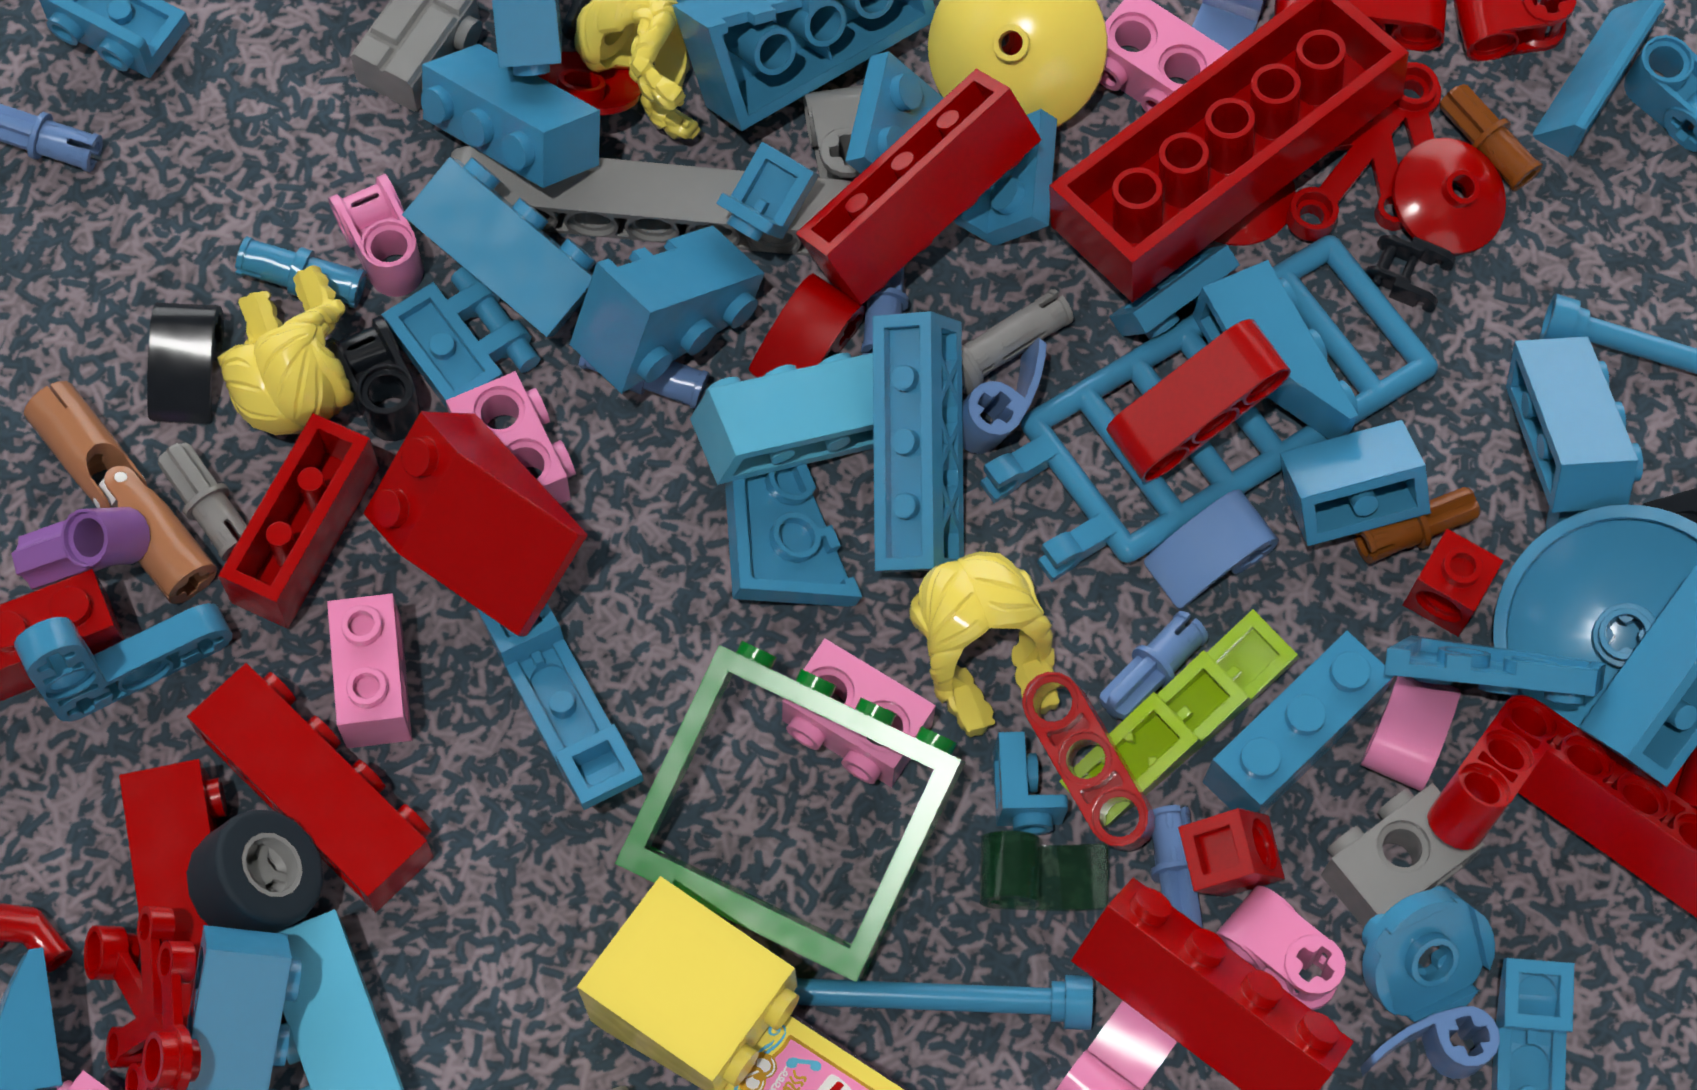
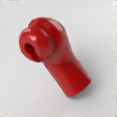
M0 903V948L5 942L21 943L27 950L43 947L47 973L56 970L70 959L73 951L39 909Z

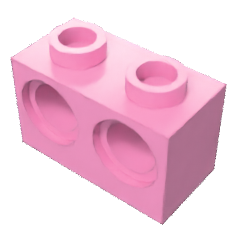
M1123 0L1105 22L1108 35V53L1100 84L1110 90L1117 91L1120 89L1140 102L1144 111L1147 112L1184 85L1175 83L1169 78L1178 77L1188 82L1229 50L1152 0ZM1121 46H1132L1140 51H1126Z
M516 371L446 400L449 413L476 414L486 425L493 418L501 415H508L517 419L513 425L505 429L487 427L525 467H534L542 471L537 480L559 504L571 500L568 478L576 475L571 458L561 440L551 444L543 428V425L550 423L543 400L536 388L525 391Z
M393 593L327 601L336 721L346 748L412 741L402 619Z
M825 638L803 669L836 685L834 693L842 698L844 704L854 709L860 697L897 714L892 727L913 737H916L921 726L930 730L933 725L936 705ZM785 698L782 700V721L788 724L786 727L787 732L799 743L810 749L819 750L823 745L843 758L841 761L843 767L863 782L874 784L878 779L892 788L911 759L886 746L875 745L867 737Z

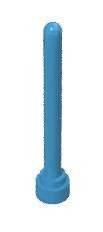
M1557 293L1553 295L1545 313L1540 339L1588 336L1591 343L1697 374V348L1591 317L1589 309L1580 307V300Z
M1065 975L1064 981H1051V988L861 980L855 982L853 980L797 978L798 987L794 991L800 996L797 1005L1039 1014L1050 1015V1022H1063V1029L1091 1030L1093 978L1088 975Z

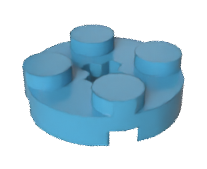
M1443 886L1418 892L1402 899L1385 914H1378L1372 917L1364 926L1362 932V942L1366 947L1363 954L1362 971L1369 992L1389 1012L1395 1016H1407L1415 1023L1433 1014L1468 1005L1479 991L1473 983L1478 978L1482 966L1490 971L1495 957L1494 934L1486 917L1452 890ZM1440 946L1438 950L1431 954L1432 963L1424 968L1418 963L1420 957L1428 948Z

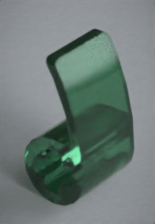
M995 831L986 833L981 836L980 904L992 909L1102 910L1108 904V846L1105 843L1039 845V837L1028 832Z

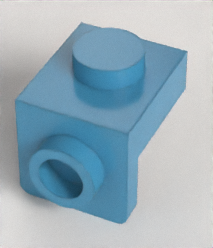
M761 142L733 193L728 195L722 192L716 204L732 213L726 223L744 235L758 242L763 233L783 239L818 179L819 174L769 144Z

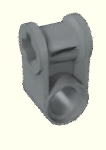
M863 85L812 92L803 96L808 137L811 147H814L819 178L852 182L860 175L845 160Z

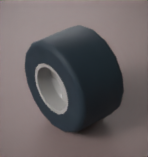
M252 809L229 819L208 834L195 848L186 872L189 897L199 917L209 926L277 933L289 928L304 918L318 902L324 881L321 856L311 836L296 821L274 810Z

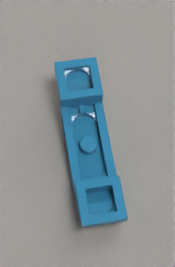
M548 603L544 606L527 636H517L476 608L531 720L583 810L643 782L644 779L640 769L615 724L611 725L564 640L561 627Z
M1505 958L1503 960L1496 1014V1025L1499 1029L1500 1043L1497 1053L1493 1056L1492 1090H1565L1567 1033L1573 1032L1575 963Z

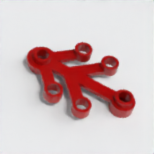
M1408 62L1404 90L1410 89L1415 91L1419 98H1410L1403 94L1401 98L1378 114L1372 122L1365 124L1331 150L1349 151L1320 187H1306L1299 190L1293 196L1286 220L1289 229L1294 235L1307 241H1317L1329 235L1338 217L1339 202L1370 163H1372L1379 195L1374 211L1376 222L1382 228L1390 231H1398L1404 228L1398 217L1389 215L1384 209V206L1393 204L1392 182L1398 166L1392 136L1401 124L1405 122L1412 149L1422 142L1435 139L1429 115L1436 110L1440 102L1441 86L1431 68L1422 63ZM1311 213L1316 215L1321 223L1310 224L1302 220L1300 216Z
M144 906L138 917L137 935L127 933L122 926L93 925L86 936L84 968L87 977L90 980H115L136 1017L125 1026H113L108 1033L106 1041L108 1065L111 1068H128L125 1090H186L189 1082H194L200 1072V1045L196 1039H191L188 1029L183 1025L181 985L190 983L194 977L196 950L191 941H173L175 935V915L171 907ZM139 954H141V973L137 968Z

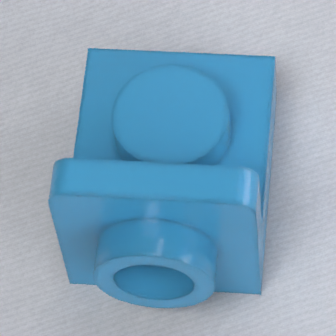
M998 732L992 751L996 826H1013V832L1019 835H1041L1051 832L1053 825H1062L1068 811L1067 795H1028V793H1037L1039 771L1037 754L1026 753L1025 732Z

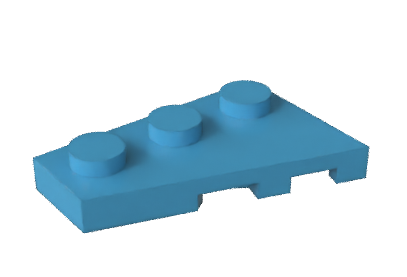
M807 464L725 483L733 599L848 607L856 606L862 598L855 578H848L837 553L841 545L832 525L826 526L813 496L816 486Z
M1411 635L1387 648L1384 675L1413 677L1414 680L1440 685H1451L1453 682L1479 684L1478 689L1498 694H1518V689L1545 691L1544 699L1566 704H1584L1585 695L1595 696L1603 689L1606 663Z

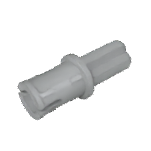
M188 443L173 444L159 456L158 465L185 503L183 513L187 519H196L219 552L218 554L222 561H227L247 525L229 501L230 490L224 483L217 484L192 446Z

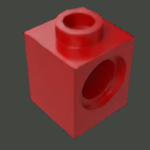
M1446 529L1405 599L1403 606L1459 637L1504 560L1455 532Z
M1236 808L1178 827L1194 892L1227 897L1254 889L1258 885L1264 886L1285 879L1269 815Z

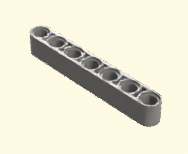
M471 146L457 148L451 153L452 158L460 160L464 165L473 157L500 179V183L494 190L512 205L520 197L535 208L549 221L542 229L544 232L666 243L668 239L713 225L739 250L804 256L811 255L795 233L851 183V181L818 178L783 239L763 233L758 242L728 225L726 222L732 213L716 204L722 192L728 195L733 193L745 171L599 158L598 166L542 188Z

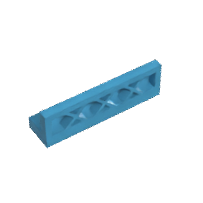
M932 311L872 316L875 571L885 573L930 571L942 563L957 561L964 556L962 322Z

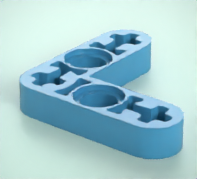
M207 603L187 609L95 655L92 654L73 622L67 617L49 618L30 626L17 636L14 641V648L28 677L57 718L61 721H74L86 717L222 650L231 641L233 633L219 606Z

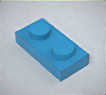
M1228 245L1202 249L1135 302L1129 301L1109 317L1123 337L1146 334L1148 339L1154 338L1173 327L1180 320L1176 314L1179 309L1190 301H1193L1196 305L1203 286L1222 279L1240 266Z

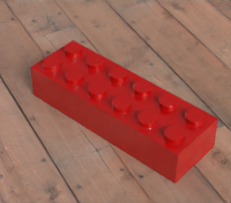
M1296 0L1049 185L1051 227L1133 303L1401 98L1404 94L1409 52L1348 0Z

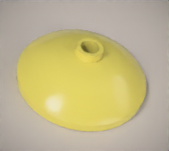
M940 0L931 21L928 37L930 69L935 84L943 98L977 68L1008 86L1026 115L1042 109L1057 118V127L1072 119L1089 102L1103 76L1108 53L1106 23L1097 0ZM1017 32L1022 37V48L1014 55H1007L1002 49V40L1008 33Z

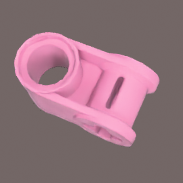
M382 174L376 177L375 185L347 197L341 198L338 194L329 197V204L338 226L349 247H353L374 288L378 292L392 297L408 295L414 291L422 281L424 269L414 231L408 220L402 216L404 213L403 207L388 176ZM403 255L397 261L382 262L388 256Z
M1256 886L1215 933L1225 942L1229 949L1256 969L1271 974L1279 981L1284 990L1311 1010L1320 1009L1331 1001L1345 974L1346 961L1342 950L1336 943L1328 939L1298 915L1285 899L1264 886ZM1314 964L1322 970L1320 977L1315 976L1308 982L1299 974L1302 969L1306 970Z

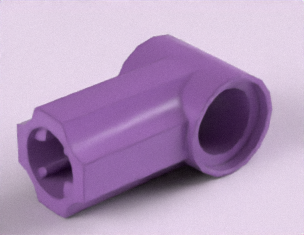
M131 507L78 509L71 513L64 521L18 537L17 548L11 553L16 575L23 577L32 590H39L90 569H93L95 572L112 565L134 564L142 559L148 550L150 542L149 526L145 517L138 510Z

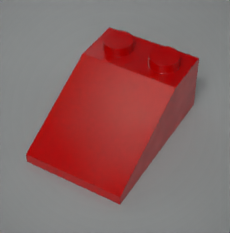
M421 411L363 512L399 555L517 636L528 635L588 535L476 414Z

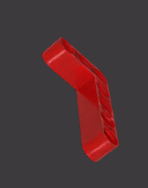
M1517 695L1507 700L1429 808L1427 818L1434 834L1444 843L1454 848L1469 850L1476 848L1483 841L1516 794L1519 793L1697 918V809L1554 710L1532 697Z

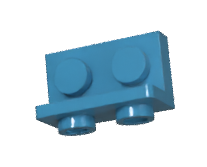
M1042 109L1027 114L1042 140L1023 157L1017 166L1008 170L986 190L971 208L962 212L954 220L958 226L992 245L997 246L1049 226V185L1053 179L1057 118Z

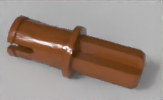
M1462 84L1454 87L1440 101L1439 105L1442 112L1472 143V146L1489 158L1498 173L1510 185L1509 188L1513 192L1532 181L1542 170L1543 164L1536 160L1509 131L1511 122L1507 118L1499 120L1468 85Z
M1462 487L1429 500L1430 514L1356 533L1354 542L1360 556L1367 564H1372L1406 548L1417 546L1420 549L1429 547L1433 536L1445 532L1446 529L1451 530L1472 522L1479 517L1481 511L1474 492L1469 487Z

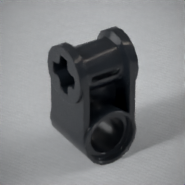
M380 315L372 319L371 327L340 341L335 340L333 337L327 339L325 347L340 360L346 378L349 380L350 390L354 393V401L371 432L385 441L405 439L420 414L421 408L412 376L404 364L398 345L384 318ZM385 399H402L401 402L395 405L394 407H378V405Z

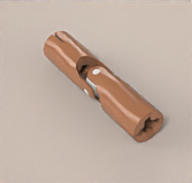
M58 381L50 384V388L46 386L38 391L25 406L24 416L97 508L131 507L138 510L145 517L149 526L150 542L147 552L138 563L167 600L173 604L183 603L209 586L216 576V565L170 507L152 489L148 488L144 476L139 472L117 440L75 387L68 381ZM108 470L104 479L97 485L91 476L94 473Z

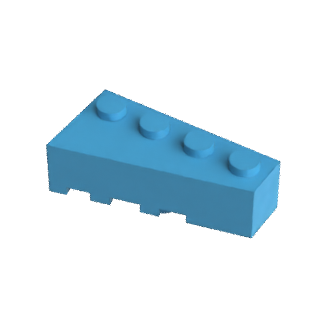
M688 0L672 5L706 107L741 131L868 60L870 56L882 52L931 24L936 10L933 0Z

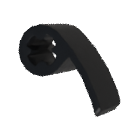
M156 302L153 306L150 320L147 371L148 418L151 421L204 425L212 423V361H218L217 357L222 353L224 338V316L221 306Z

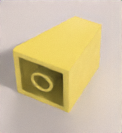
M661 876L577 986L591 1022L703 1090H723L727 1083L737 1087L748 1075L758 1058L759 1052L753 1047L769 1026L774 1030L782 1027L792 1014L800 997L794 992L798 985L796 971L793 966Z

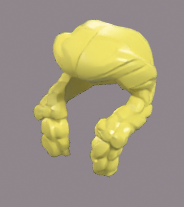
M591 0L581 9L576 19L574 42L575 49L590 71L597 73L612 68L630 69L629 76L634 82L638 83L642 94L640 97L641 104L653 125L657 129H664L672 139L684 138L693 140L701 131L698 122L675 109L677 106L681 107L684 104L686 95L683 92L682 86L685 76L690 69L688 52L672 7L673 4L678 3L677 0Z
M315 265L298 271L293 277V281L296 284L295 291L297 297L303 302L305 312L292 317L284 324L276 317L277 307L270 300V292H253L248 296L239 298L238 303L246 321L248 340L244 344L233 346L217 357L231 402L236 411L253 428L274 435L301 434L312 413L330 420L354 399V393L350 390V383L346 378L340 360L325 347V337L334 330L336 323L345 312V305L340 299H335L336 292L328 286L329 280L327 276L322 273L321 268Z
M980 551L968 554L957 561L954 560L933 567L923 578L919 587V593L911 601L909 612L910 620L914 627L927 638L931 666L929 672L933 680L936 698L941 703L947 702L948 711L957 717V724L965 731L967 736L983 735L988 727L995 724V720L992 718L994 712L991 705L984 700L982 691L974 684V678L967 668H961L957 665L964 648L981 637L989 628L1020 629L1019 642L1013 647L1011 656L1013 665L1017 667L1015 672L1016 684L1021 689L1023 698L1026 686L1033 678L1045 672H1054L1052 668H1054L1056 656L1054 648H1052L1053 633L1050 629L1052 625L1047 616H1044V611L1035 595L1030 575L1025 570L1017 568L1000 553ZM1057 689L1050 691L1044 696L1041 702V714H1046L1051 709H1057L1060 701Z

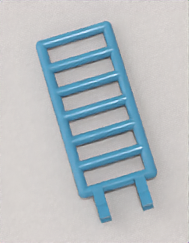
M1326 235L1273 266L1278 278H1285L1292 286L1297 299V310L1308 329H1314L1319 333L1325 344L1327 354L1359 393L1355 396L1359 416L1354 425L1426 382L1437 373L1438 363L1434 356L1336 236ZM1327 263L1406 361L1407 365L1380 380L1300 278ZM1192 314L1164 333L1150 339L1026 413L1021 420V428L1030 442L1012 453L1003 454L985 464L983 471L987 477L981 480L980 485L993 503H996L1014 492L1022 483L1050 467L1088 518V521L1070 532L1061 533L1042 544L1041 550L1045 555L1040 557L1037 563L1050 581L1053 582L1071 571L1082 560L1107 545L1121 562H1134L1158 547L1184 524L1225 494L1237 489L1246 493L1282 470L1280 452L1328 440V438L1307 425L1282 441L1254 406L1235 422L1260 455L1231 471L1208 441L1189 457L1210 485L1183 502L1179 500L1162 476L1149 482H1142L1106 430L1108 424L1116 415L1102 397L1130 380L1143 395L1162 380L1153 369V366L1180 350L1189 359L1204 348L1207 343L1202 338L1204 335ZM1079 410L1082 411L1160 515L1131 534L1051 428Z

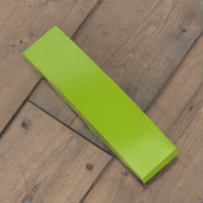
M1254 609L1207 653L1203 650L1158 694L1155 692L1150 694L1109 733L1145 796L1219 733L1299 659L1298 654ZM1097 745L1073 767L1077 777L1089 779L1097 776L1102 771L1105 765L1103 748ZM1061 779L1059 782L1069 792L1065 783ZM1122 801L1113 805L1106 815L1107 828L1135 804Z

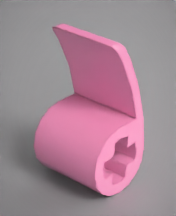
M1397 676L1386 708L1376 725L1360 765L1422 791L1431 776L1442 750L1461 691L1451 685L1431 684L1414 680L1413 677Z
M1122 1001L1092 1044L1079 1057L1056 1090H1143L1177 1041Z

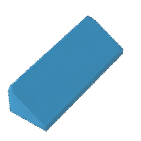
M1638 0L1619 6L1609 13L1534 130L1533 137L1568 158L1570 155L1573 157L1652 32L1666 5L1664 3L1665 0Z

